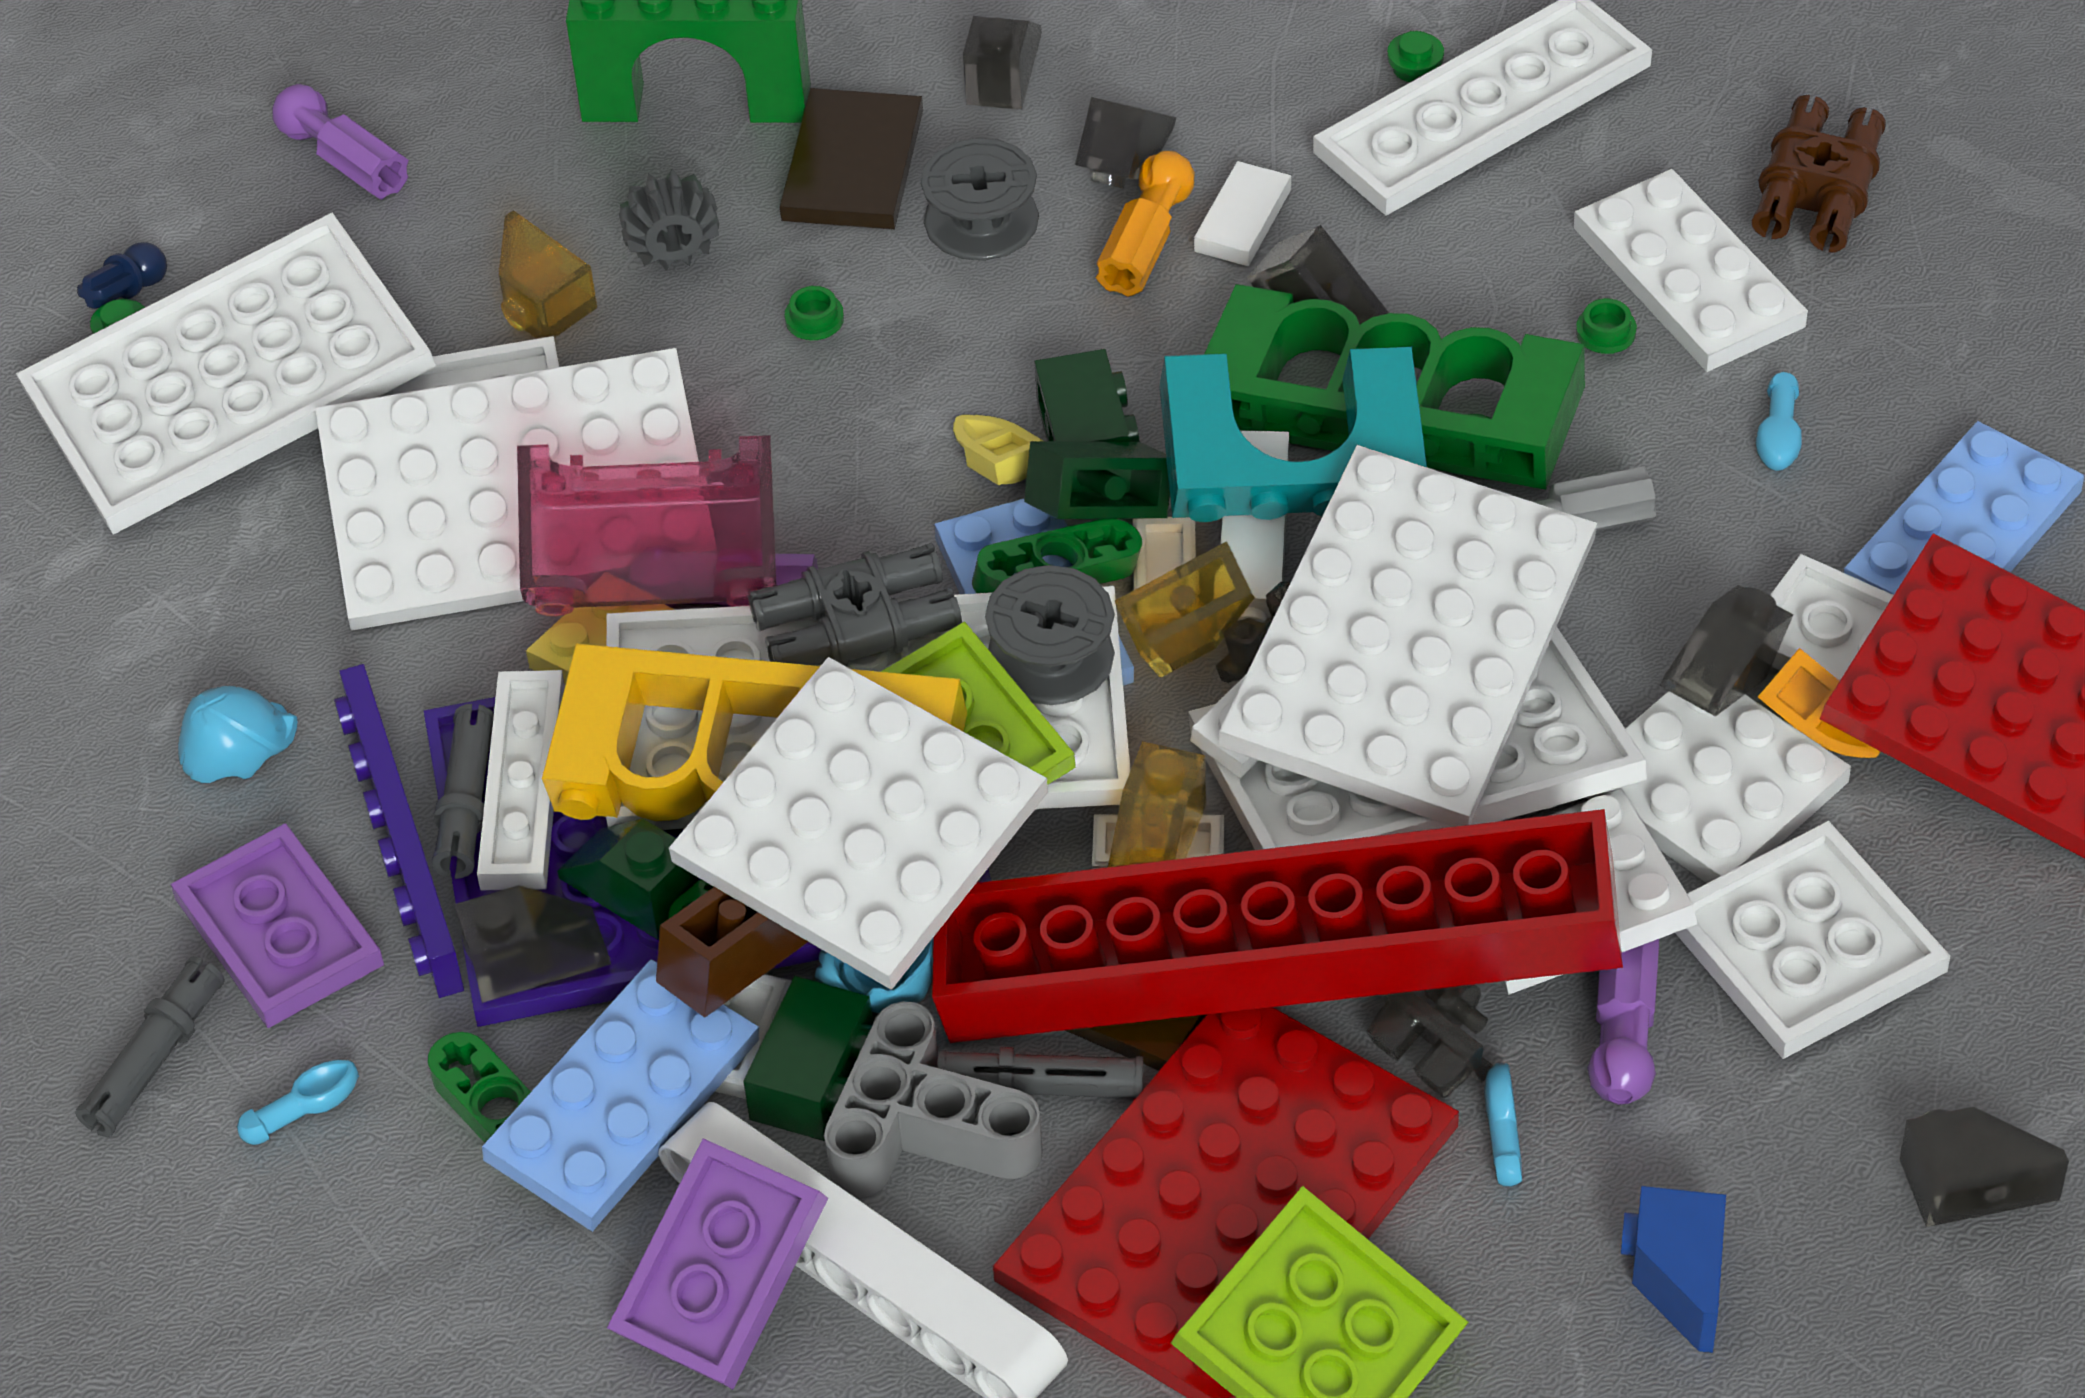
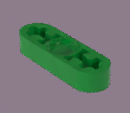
M1100 519L993 543L985 546L978 554L972 577V586L976 593H993L1003 580L1024 569L1050 565L1042 558L1047 555H1055L1067 559L1073 565L1068 568H1074L1095 578L1099 584L1124 579L1130 576L1136 568L1142 547V537L1135 527L1119 519Z
M455 1032L445 1035L437 1040L429 1051L428 1065L434 1088L484 1143L509 1117L507 1116L502 1119L487 1118L481 1114L484 1105L492 1099L506 1097L516 1101L519 1106L531 1093L480 1037L472 1033ZM456 1061L463 1066L471 1064L477 1082L471 1087L468 1076L458 1067L449 1069V1065Z

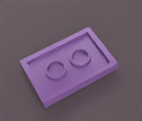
M286 823L171 883L175 900L267 1028L274 1026L384 966L380 948Z
M703 1138L607 1328L634 1343L733 1390L829 1198L810 1186Z

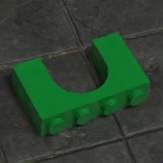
M569 0L566 24L582 122H638L644 86L640 54L655 43L674 38H692L709 42L725 50L736 60L745 78L750 123L802 122L811 88L802 0Z

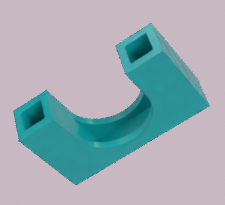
M1412 347L1350 349L1342 379L1349 437L1334 452L1319 459L1303 462L1285 461L1269 456L1254 447L1243 436L1236 424L1232 409L1227 354L1164 356L1159 390L1172 518L1190 517V519L1197 522H1212L1224 516L1252 515L1257 519L1271 520L1280 518L1287 513L1311 512L1323 517L1357 445L1427 467Z

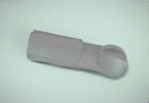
M1645 466L1555 483L1551 486L1547 499L1533 501L1534 503L1596 522V532L1649 522L1656 518V496L1652 479L1649 477Z

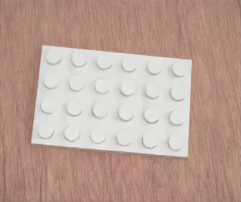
M332 212L16 373L41 419L114 535L318 429L315 407L379 397L435 368L436 364L425 342Z
M676 348L315 407L351 631L592 590L606 576L622 584L630 583L631 569L637 560L649 551L662 549L674 552L679 557H718Z
M1357 445L1221 726L1218 746L1452 827L1470 825L1593 544L1597 523Z
M1557 626L1470 825L1507 820L1647 780L1645 757ZM1215 704L1188 711L1190 732L1192 726ZM1200 749L1255 850L1452 827L1260 760L1239 778Z

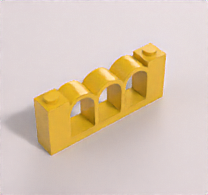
M576 644L542 776V781L554 812H562L568 817L580 820H589L595 816L618 818L621 803H623L625 807L638 817L656 822L678 820L696 812L723 783L719 779V773L733 714L778 718L820 666ZM851 669L964 732L967 709L960 679ZM645 705L701 710L702 715L694 748L689 759L678 770L660 777H644L633 774L630 771Z

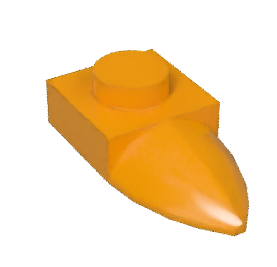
M1799 648L1759 694L1758 698L1787 723L1825 749L1844 756L1877 758L1880 754L1879 750L1819 719L1827 700L1836 688L1839 680Z

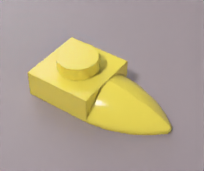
M959 415L955 418L953 424L954 435L958 443L964 448L967 466L997 485L1014 484L1024 480L1027 477L1030 441H1043L1015 423L991 416Z

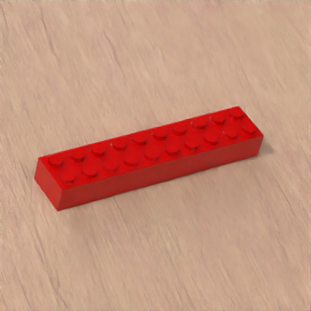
M1605 809L979 882L974 885L934 936L932 998L949 1042L956 1043L1623 968L1614 862Z

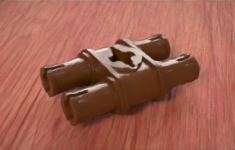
M1802 95L1795 99L1792 105V112L1787 127L1776 133L1772 140L1771 159L1768 166L1762 170L1758 179L1762 197L1757 211L1752 218V227L1760 236L1766 237L1770 222L1776 221L1771 239H1779L1788 233L1790 220L1795 208L1818 212L1815 223L1809 233L1810 241L1817 249L1823 251L1828 234H1833L1829 252L1834 253L1845 248L1853 219L1863 213L1869 201L1867 190L1870 181L1876 177L1880 168V158L1876 150L1881 135L1886 128V120L1880 112L1873 109L1868 125H1863L1867 108L1862 107L1851 112L1844 138L1821 133L1824 123L1829 116V107L1824 100L1816 96L1812 110L1808 113L1806 109L1810 95Z

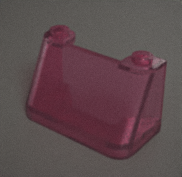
M771 435L739 436V450L735 455L722 459L721 449L709 450L708 462L585 467L583 455H570V466L552 461L549 444L517 446L520 591L524 602L534 606L537 613L545 616H562L573 612L574 608L723 601H726L732 607L749 606L748 591L777 586Z

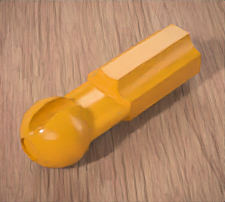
M1161 151L1156 155L1149 156L1140 167L1138 186L1142 193L1139 198L1131 200L1124 205L1097 261L1099 271L1095 278L1107 291L1122 293L1127 297L1143 291L1171 232L1169 222L1172 216L1169 214V211L1173 205L1183 202L1192 193L1195 172L1189 160L1176 151Z

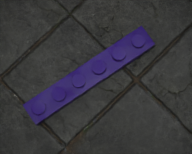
M361 664L339 670L345 696L334 699L343 734L348 735L356 732L359 741L358 743L348 745L357 780L361 782L370 779L373 786L372 790L363 792L372 828L377 829L385 826L388 837L377 840L387 876L389 878L400 874L404 885L393 888L403 927L416 924L419 933L418 936L408 938L418 976L431 973L439 998L463 992L464 986L453 942L365 666Z

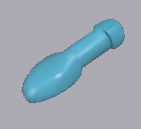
M1787 372L1778 373L1771 378L1767 389L1768 396L1770 397L1769 417L1764 419L1759 425L1755 442L1761 461L1769 469L1775 471L1784 470L1790 466L1798 457L1802 446L1801 428L1793 419L1795 400L1799 396V384L1796 377Z
M333 1060L323 1062L303 1072L293 1083L290 1093L255 1112L253 1109H250L242 1114L237 1124L239 1137L248 1144H261L269 1140L271 1133L306 1114L323 1113L338 1106L349 1096L355 1087L359 1077L356 1065L349 1060Z
M1496 1063L1488 1070L1484 1086V1098L1498 1184L1511 1187L1522 1181V1162L1509 1065L1507 1063Z

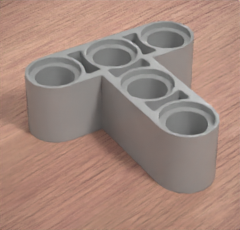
M905 1001L889 1005L876 1017L829 1118L824 1133L830 1179L855 1198L873 1196L881 1191L889 1181L902 1151L1004 1179L1026 1177L1036 1170L1041 1163L1043 1154L1041 1118L1037 1102L1030 1095L1020 1090L939 1069L933 1016L926 1007L915 1002ZM881 1098H889V1099H885V1100H876V1099H881ZM946 1115L952 1116V1117H948V1118H940V1117L946 1116ZM1017 1133V1135L1006 1136L1004 1134ZM855 1152H865V1153L858 1154V1155H853V1154H851V1153H855Z

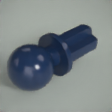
M135 243L129 246L123 254L116 253L109 256L104 261L103 267L84 276L82 283L77 286L78 296L85 299L87 307L92 309H98L102 305L120 297L131 299L140 293L142 287L154 285L163 279L167 271L166 257L162 250L152 243Z

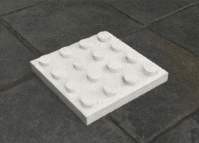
M828 657L669 847V852L674 864L892 990L1048 793L1047 778Z

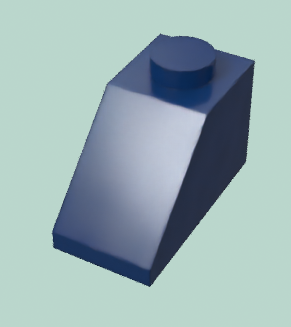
M1641 1186L1638 1214L1624 1212L1621 1255L1634 1256L1632 1284L1698 1351L1713 1353L1719 1308L1726 1195Z

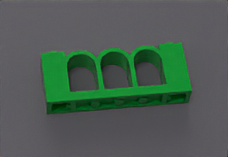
M1235 284L1204 355L1227 354L1232 409L1240 431L1289 432V443L1335 451L1349 437L1342 379L1350 349L1412 347L1414 367L1422 371L1416 386L1427 468L1544 490L1547 489L1585 388L1584 344L1525 334L1520 346L1507 333L1492 328L1470 327L1454 331L1441 339L1438 330L1428 321L1410 314L1388 313L1372 317L1359 324L1353 312L1344 305L1329 300L1307 299L1293 303V294ZM1323 350L1340 355L1326 389L1277 381L1286 363L1300 353ZM1490 379L1504 385L1492 419L1439 410V407L1448 390L1462 381Z

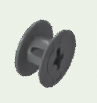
M972 138L954 142L937 151L924 166L920 182L925 198L929 202L924 219V226L929 239L943 252L967 260L986 261L1008 256L1025 246L1035 234L1039 220L1038 209L1033 197H1031L1034 193L1037 178L1031 158L1015 145L999 139Z
M1046 565L1024 569L1003 580L989 597L985 613V620L991 637L988 650L1032 703L1057 705L1077 701L1096 691L1111 673L1115 651L1110 633L1115 613L1110 595L1095 578L1074 568Z

